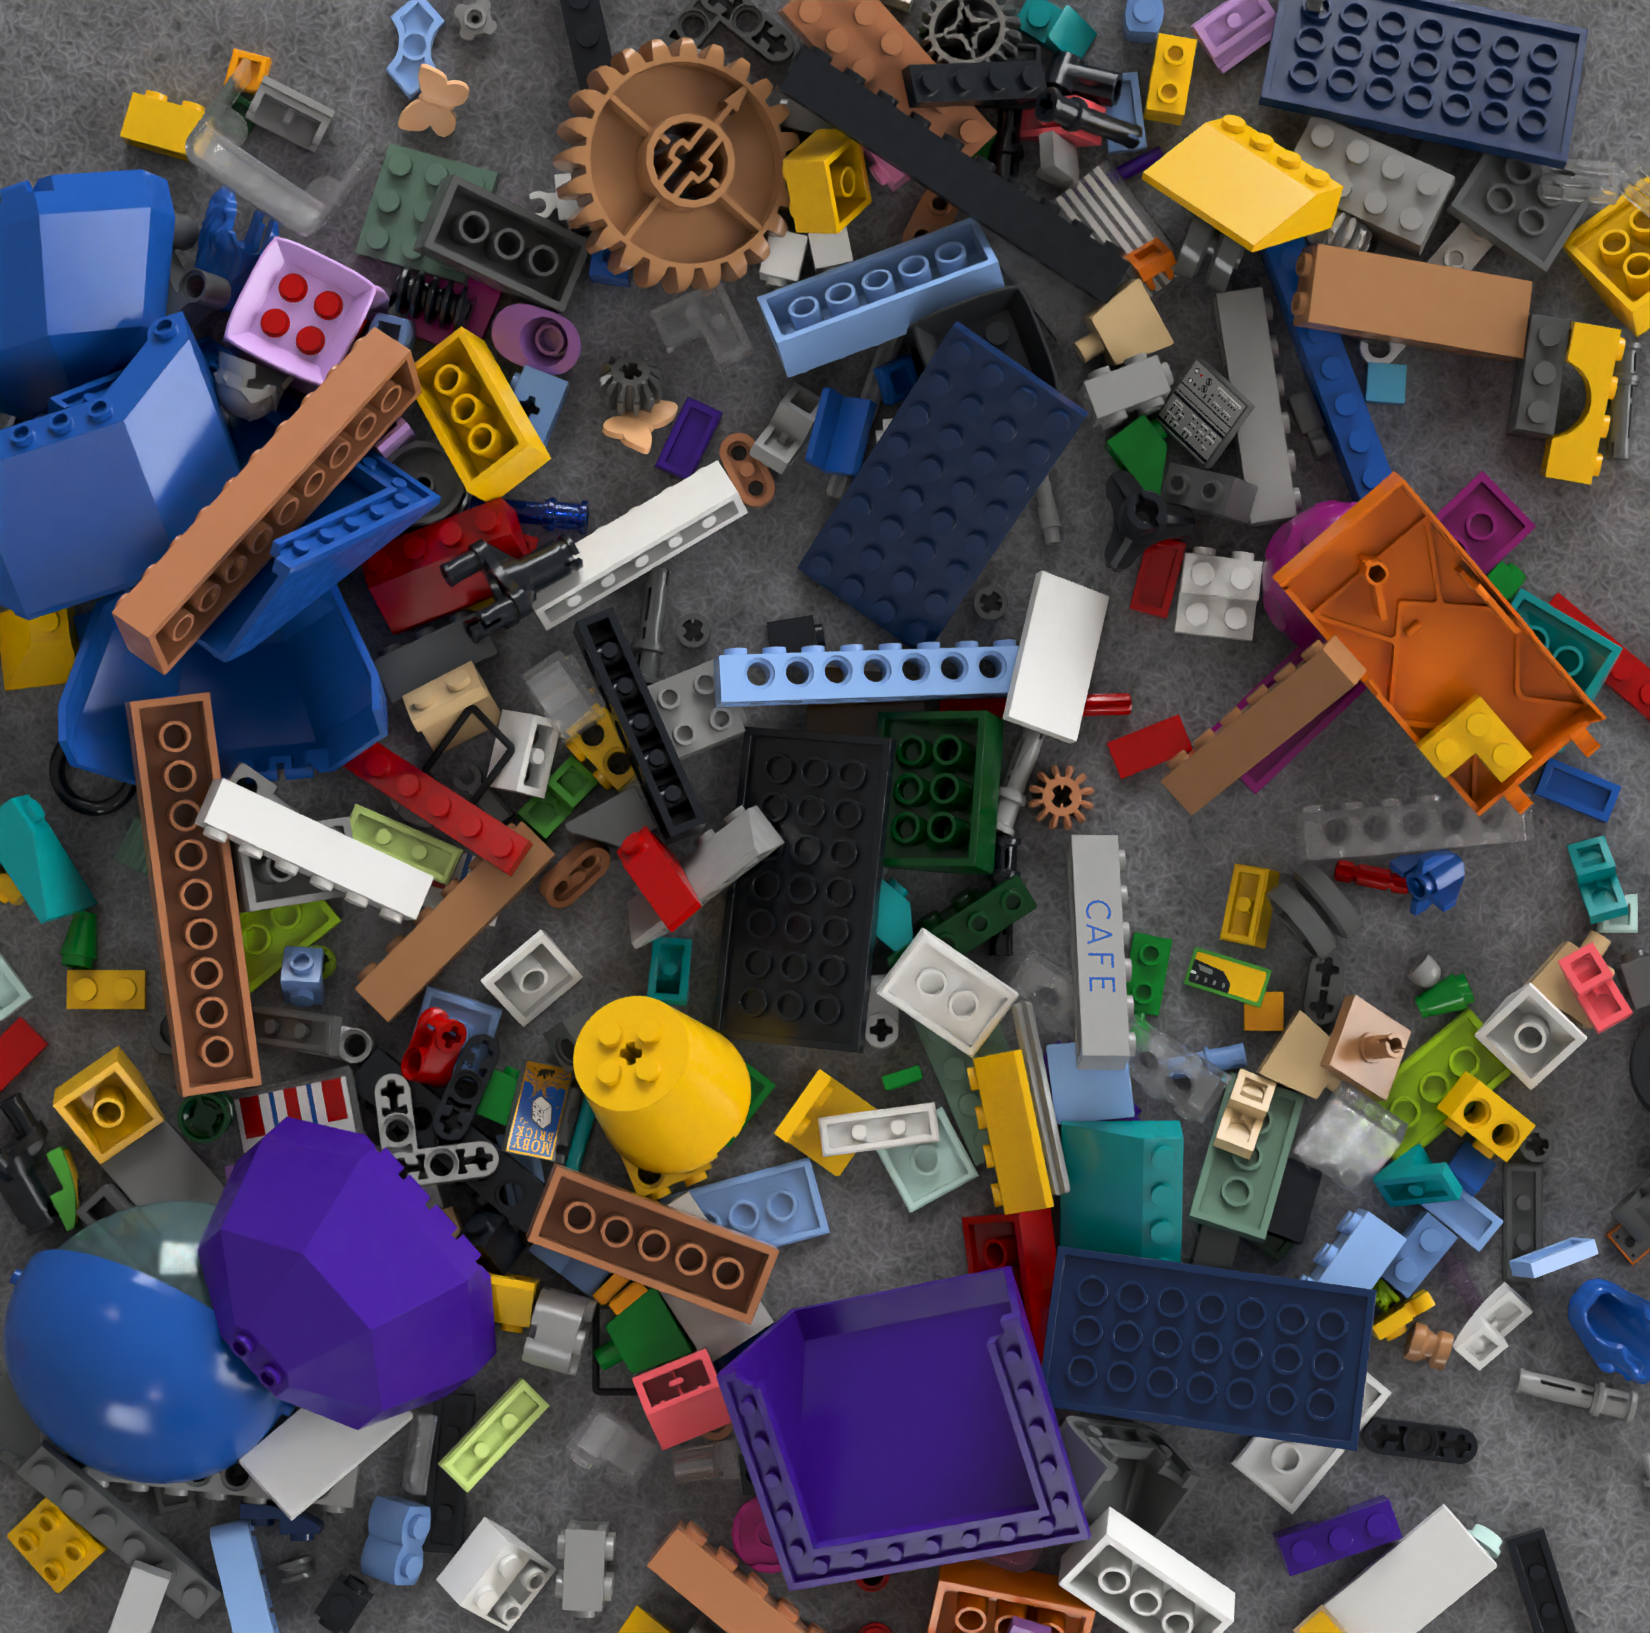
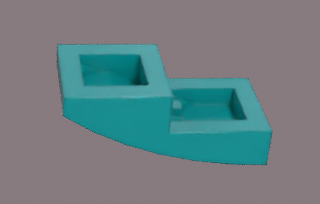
M1605 835L1566 845L1590 925L1628 915V905L1616 875V865Z

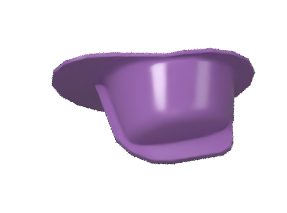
M517 303L506 306L497 314L492 323L491 337L495 348L504 358L515 364L527 365L550 375H558L570 370L580 356L581 341L577 329L571 321L555 312L530 304Z

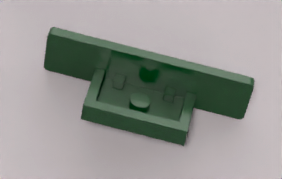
M1013 875L985 894L979 889H975L972 892L970 889H966L958 893L950 900L951 906L940 913L937 910L927 913L918 920L919 926L912 931L916 936L923 927L956 951L965 955L1036 909L1037 904L1018 875ZM911 942L886 958L891 969Z

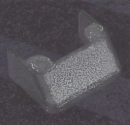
M244 57L187 137L185 143L187 159L198 170L229 191L234 192L235 195L292 234L300 237L311 236L321 229L347 201L374 162L375 146L368 142L341 182L329 176H321L314 179L305 191L301 190L241 149L248 136V126L244 117L232 109L231 106L252 78L251 61Z

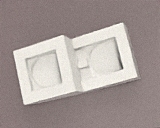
M1504 1282L1475 1311L1459 1333L1453 1347L1480 1371L1509 1346L1504 1337L1530 1316L1533 1310L1525 1299Z

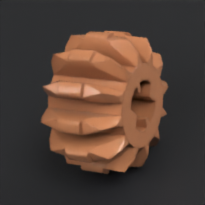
M1052 765L1050 767L1052 780L1045 773L1039 772L1036 777L1045 787L1030 785L1028 790L1032 794L1041 795V799H1033L1028 802L1029 808L1042 806L1044 809L1036 815L1035 820L1040 822L1049 814L1052 816L1048 824V828L1051 830L1056 828L1058 818H1062L1064 829L1066 831L1072 828L1070 815L1080 824L1086 820L1084 815L1077 809L1078 807L1085 810L1093 809V803L1081 799L1083 796L1093 794L1094 789L1093 787H1086L1080 790L1079 785L1086 780L1087 776L1082 773L1075 781L1070 779L1074 769L1071 765L1066 767L1064 777H1060L1058 766ZM1059 787L1061 792L1065 788L1070 792L1067 798L1070 803L1068 807L1063 808L1062 803L1059 807H1056L1052 803L1055 797L1052 792L1053 789Z

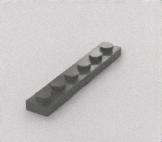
M45 1439L19 1464L16 1470L19 1476L131 1567L134 1561L138 1560L172 1572L165 1594L196 1620L223 1595L222 1586L218 1580Z

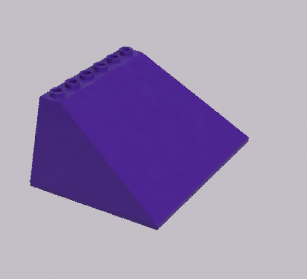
M1011 1266L790 1309L716 1376L789 1591L1089 1540L1091 1538L1088 1522Z

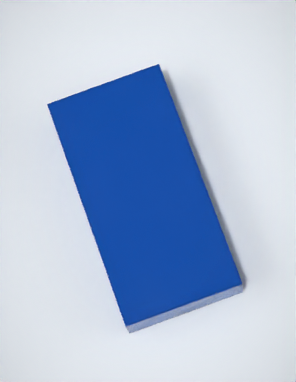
M1550 758L1544 764L1533 794L1603 823H1608L1622 786Z

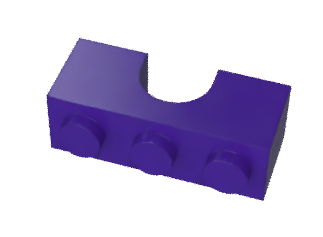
M1381 1495L1346 1507L1347 1510L1334 1517L1315 1522L1309 1520L1272 1533L1285 1571L1289 1576H1293L1403 1538L1390 1500L1386 1496Z

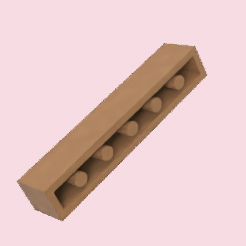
M1336 635L1332 636L1324 644L1319 639L1313 642L1300 655L1304 659L1297 666H1294L1292 662L1286 664L1274 675L1273 679L1276 683L1270 688H1267L1264 684L1259 686L1246 698L1249 705L1242 710L1237 706L1232 708L1219 720L1222 727L1215 732L1208 728L1193 741L1192 744L1196 748L1187 754L1182 749L1168 761L1166 766L1170 770L1160 782L1191 816L1357 684L1367 670Z
M523 821L517 826L513 822L507 825V827L533 844L512 877L477 855L468 865L472 871L462 881L458 878L451 881L440 893L444 899L434 909L429 905L418 914L417 919L412 921L416 927L406 937L402 933L395 937L384 949L388 955L378 965L372 961L357 976L361 982L354 989L387 1022H393L557 857Z

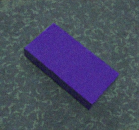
M687 396L655 464V468L681 480L693 475L704 456L723 412Z

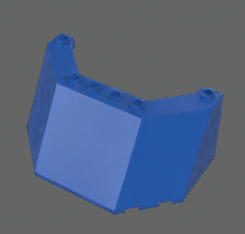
M183 311L159 318L149 327L147 332L148 341L103 397L0 430V606L13 610L15 615L31 620L136 586L142 580L146 569L150 565L156 564L168 551L172 541L177 536L183 535L195 522L200 510L205 506H210L221 494L225 483L241 472L229 415L218 400L216 382Z

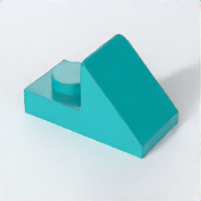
M1027 0L1017 15L1022 25L1017 31L1053 53L1060 51L1070 52L1082 60L1097 36V32L1067 4L1062 10L1047 0Z
M660 937L653 941L647 997L657 999L667 1005H687L692 939Z
M1420 1144L1413 1146L1382 1169L1373 1179L1374 1184L1389 1207L1457 1201L1463 1190L1447 1163H1432Z

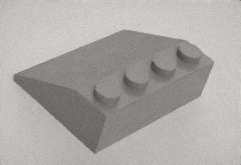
M741 805L723 819L727 825L719 832L715 833L713 829H710L693 842L697 849L686 857L682 852L676 855L702 906L785 843L757 805L747 810ZM635 886L633 890L637 895L627 902L631 943L635 949H638L662 937L670 930L665 926L638 886Z

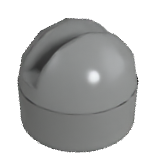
M1426 954L1408 971L1406 977L1421 988H1429L1438 983L1441 977V970L1437 962L1429 954Z

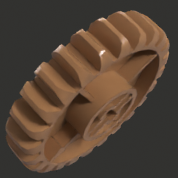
M686 37L674 41L669 47L660 39H652L644 43L638 52L631 48L620 51L612 57L611 67L606 65L599 66L588 74L587 83L589 89L580 90L569 99L568 105L572 113L577 117L570 118L558 125V136L563 141L572 145V148L566 149L553 157L554 167L560 171L571 173V180L556 188L559 199L577 201L579 208L567 218L570 228L578 229L588 225L592 233L586 240L584 246L586 251L592 255L608 248L611 251L608 259V270L612 274L617 275L634 267L633 277L635 285L643 289L651 287L661 280L665 292L669 294L681 293L689 288L690 285L696 291L704 292L716 288L720 279L725 282L738 280L747 273V264H758L764 262L769 257L768 235L784 237L788 231L786 221L779 215L780 213L790 211L789 191L785 187L787 182L782 173L783 159L786 157L787 151L800 145V141L796 133H781L779 124L787 119L790 112L786 104L768 106L765 100L771 94L773 85L767 78L754 84L746 81L750 73V63L741 57L727 66H723L725 57L723 47L714 43L699 51L698 54L693 40ZM663 133L676 134L679 137L675 142L669 144L671 140ZM694 147L691 153L687 156V158L683 161L680 167L676 170L680 174V176L672 180H669L665 184V186H663L667 179L678 167V165L682 162L677 157L689 152ZM689 188L687 192L694 199H681L679 196L685 189Z

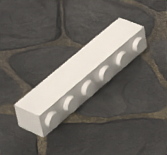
M717 460L706 467L698 469L693 475L674 486L664 489L659 495L640 506L633 507L625 515L605 526L599 527L592 534L575 543L579 554L573 555L574 559L581 558L583 560V568L578 571L572 570L571 575L537 593V600L533 602L532 607L546 631L747 514L748 511L738 491L719 461Z
M224 778L212 781L194 824L205 828L203 835L221 843H225L226 839L240 844L239 851L259 860L264 855L276 861L274 865L276 869L296 876L297 872L311 877L309 882L311 885L327 892H331L333 888L346 893L344 900L362 908H366L367 904H370L381 910L379 913L380 917L396 924H401L402 920L417 919L434 879L432 875Z

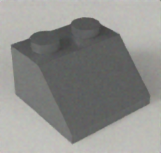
M634 786L565 824L567 830L574 836L594 840L616 848H620L623 841L630 834L639 832L644 826H647L654 834L660 832Z

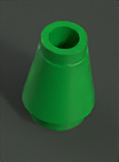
M84 911L74 914L59 955L62 956V966L81 970L93 969L94 961H98L97 914Z
M1464 972L1456 976L1451 973L1434 986L1414 997L1423 1019L1429 1016L1432 1017L1468 1009L1467 1005L1476 1001Z

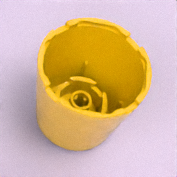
M630 996L617 999L599 1009L586 1022L577 1038L573 1055V1067L577 1082L612 1147L634 1166L658 1174H679L692 1171L717 1158V1153L733 1136L736 1138L741 1131L751 1100L749 1072L739 1051L726 1037L714 1029L657 999L645 996Z

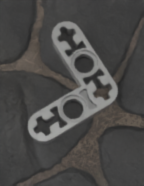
M387 1074L378 1080L375 1086V1101L381 1150L386 1147L398 1161L405 1160V1164L408 1167L419 1166L417 1157L425 1156L424 1170L428 1178L419 1180L420 1171L407 1174V1176L410 1174L421 1187L484 1179L496 1172L499 1165V1155L496 1148L488 1142L477 1141L418 1149L411 1091L408 1082L398 1074ZM395 1082L398 1089H404V1094H400L397 1097L398 1108L400 1110L407 1107L408 1113H392L383 1117L382 1111H391L389 1098L381 1096V1091L388 1089V1083ZM402 1121L408 1126L409 1134L404 1141L393 1142L386 1136V1128L391 1122ZM477 1150H484L485 1156H492L493 1161L487 1163L486 1170H479L477 1164L465 1165L466 1174H458L460 1162L456 1152L464 1151V1160L475 1158ZM437 1155H447L453 1161V1169L446 1176H437L431 1171L430 1163Z

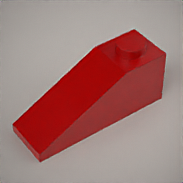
M644 826L639 832L630 834L623 841L621 847L616 852L624 868L665 926L671 932L675 931L702 907L678 858L647 826Z

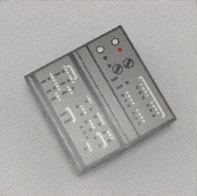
M1197 357L1154 419L1204 468H1212L1255 406L1204 358Z

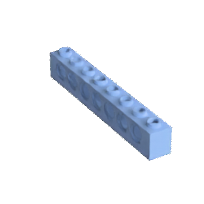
M1006 639L993 641V647H979L978 641H960L955 643V648H940V642H922L917 644V649H902L901 643H885L878 645L879 650L865 651L861 644L840 646V651L825 652V646L821 645L801 647V653H786V647H766L762 649L763 654H747V648L724 649V655H719L713 661L716 708L1003 698L1008 696L1019 646H1017L1016 640ZM981 660H988L994 665V678H987L982 675L979 669ZM942 661H950L956 666V679H948L942 674ZM904 662H911L917 666L919 670L918 680L912 681L904 676L902 671ZM872 663L880 669L881 679L879 682H872L866 678L864 674L865 664ZM832 664L840 668L843 675L841 683H833L827 679L825 675L826 665ZM788 666H797L802 670L804 674L802 684H793L788 680L786 676ZM757 667L764 672V685L756 686L748 680V668Z

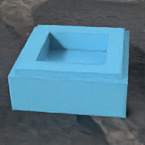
M1368 362L1366 366L1365 403L1403 405L1405 403L1407 365Z

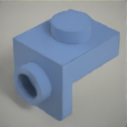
M291 946L284 948L280 983L285 1003H291L298 1007H309L312 1004L324 1005L325 987L322 976L324 952L322 948Z

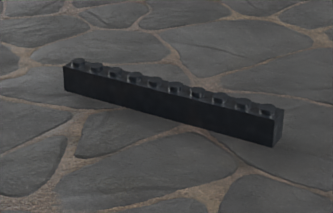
M813 45L811 50L805 47L799 49L777 84L776 90L1096 301L1105 304L1108 302L1131 266V263L1123 259L1126 253L1123 249L1108 240L1102 245L1090 237L1094 232L1090 227L1075 218L1072 223H1069L1059 216L1062 209L1042 197L1037 202L1026 194L1029 190L1028 186L1012 176H1009L1007 181L994 173L997 166L986 158L977 154L975 159L963 153L961 151L965 146L963 143L947 133H944L942 138L929 130L932 125L930 121L914 111L909 116L896 108L899 101L888 93L879 89L877 94H874L863 86L866 82L865 78L847 67L844 72H841L830 64L833 57Z

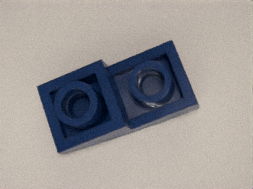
M267 1501V1504L240 1503V1520L251 1519V1526H270L275 1524L274 1519H279L280 1535L290 1534L291 1541L314 1540V1534H320L324 1530V1521L306 1511H303L291 1521L273 1501Z

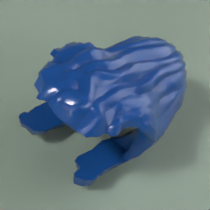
M221 187L210 198L202 228L199 232L194 268L221 276L229 282L231 297L227 305L219 311L232 312L259 257L274 237L279 236L278 222L275 219H269L264 240L259 250L265 229V224L262 223L265 213L257 209L252 215L244 240L238 241L236 233L233 231L237 213L234 192L229 193L228 188Z
M1600 1278L1587 1280L1579 1286L1569 1300L1568 1320L1601 1371L1608 1374L1618 1372L1623 1375L1626 1381L1633 1380L1639 1384H1646L1650 1381V1301L1627 1292L1611 1281Z

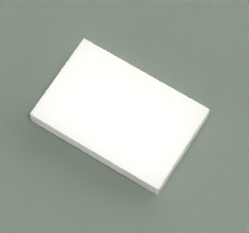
M923 927L876 989L877 994L971 1058L974 1057L1019 997L1018 992Z

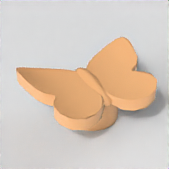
M421 64L418 72V81L422 93L419 94V99L411 102L401 112L398 119V127L407 131H424L431 126L438 136H449L455 130L457 120L453 109L456 106L462 105L467 100L469 87L466 83L459 80L448 81L447 76L440 70L428 64Z
M660 400V403L654 404L651 413L640 410L637 417L632 412H626L622 416L611 417L604 422L602 432L610 438L620 439L629 448L642 454H648L652 445L651 433L654 429L664 427L674 420L677 415L678 405L671 401Z

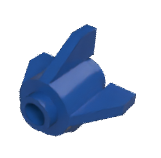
M1447 849L1439 851L1430 850L1425 854L1401 855L1392 860L1389 868L1401 878L1406 877L1407 888L1413 896L1410 913L1414 916L1425 911L1432 903L1443 912L1455 906L1465 877L1464 863L1457 854Z

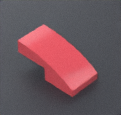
M1593 942L1558 961L1573 994L1597 1035L1632 1016L1631 1008L1614 983L1612 972Z

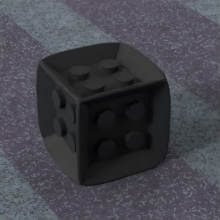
M1021 285L995 289L952 304L921 318L917 322L910 324L907 328L906 339L911 347L912 359L918 378L951 327L958 321L1061 393L1048 346L1034 310Z

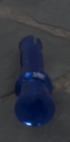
M472 495L470 509L486 502ZM556 497L545 499V502L504 499L515 509L520 524L541 525L547 532H554L555 529L577 530L580 535L587 534L590 512L589 500H582L581 503L558 502Z

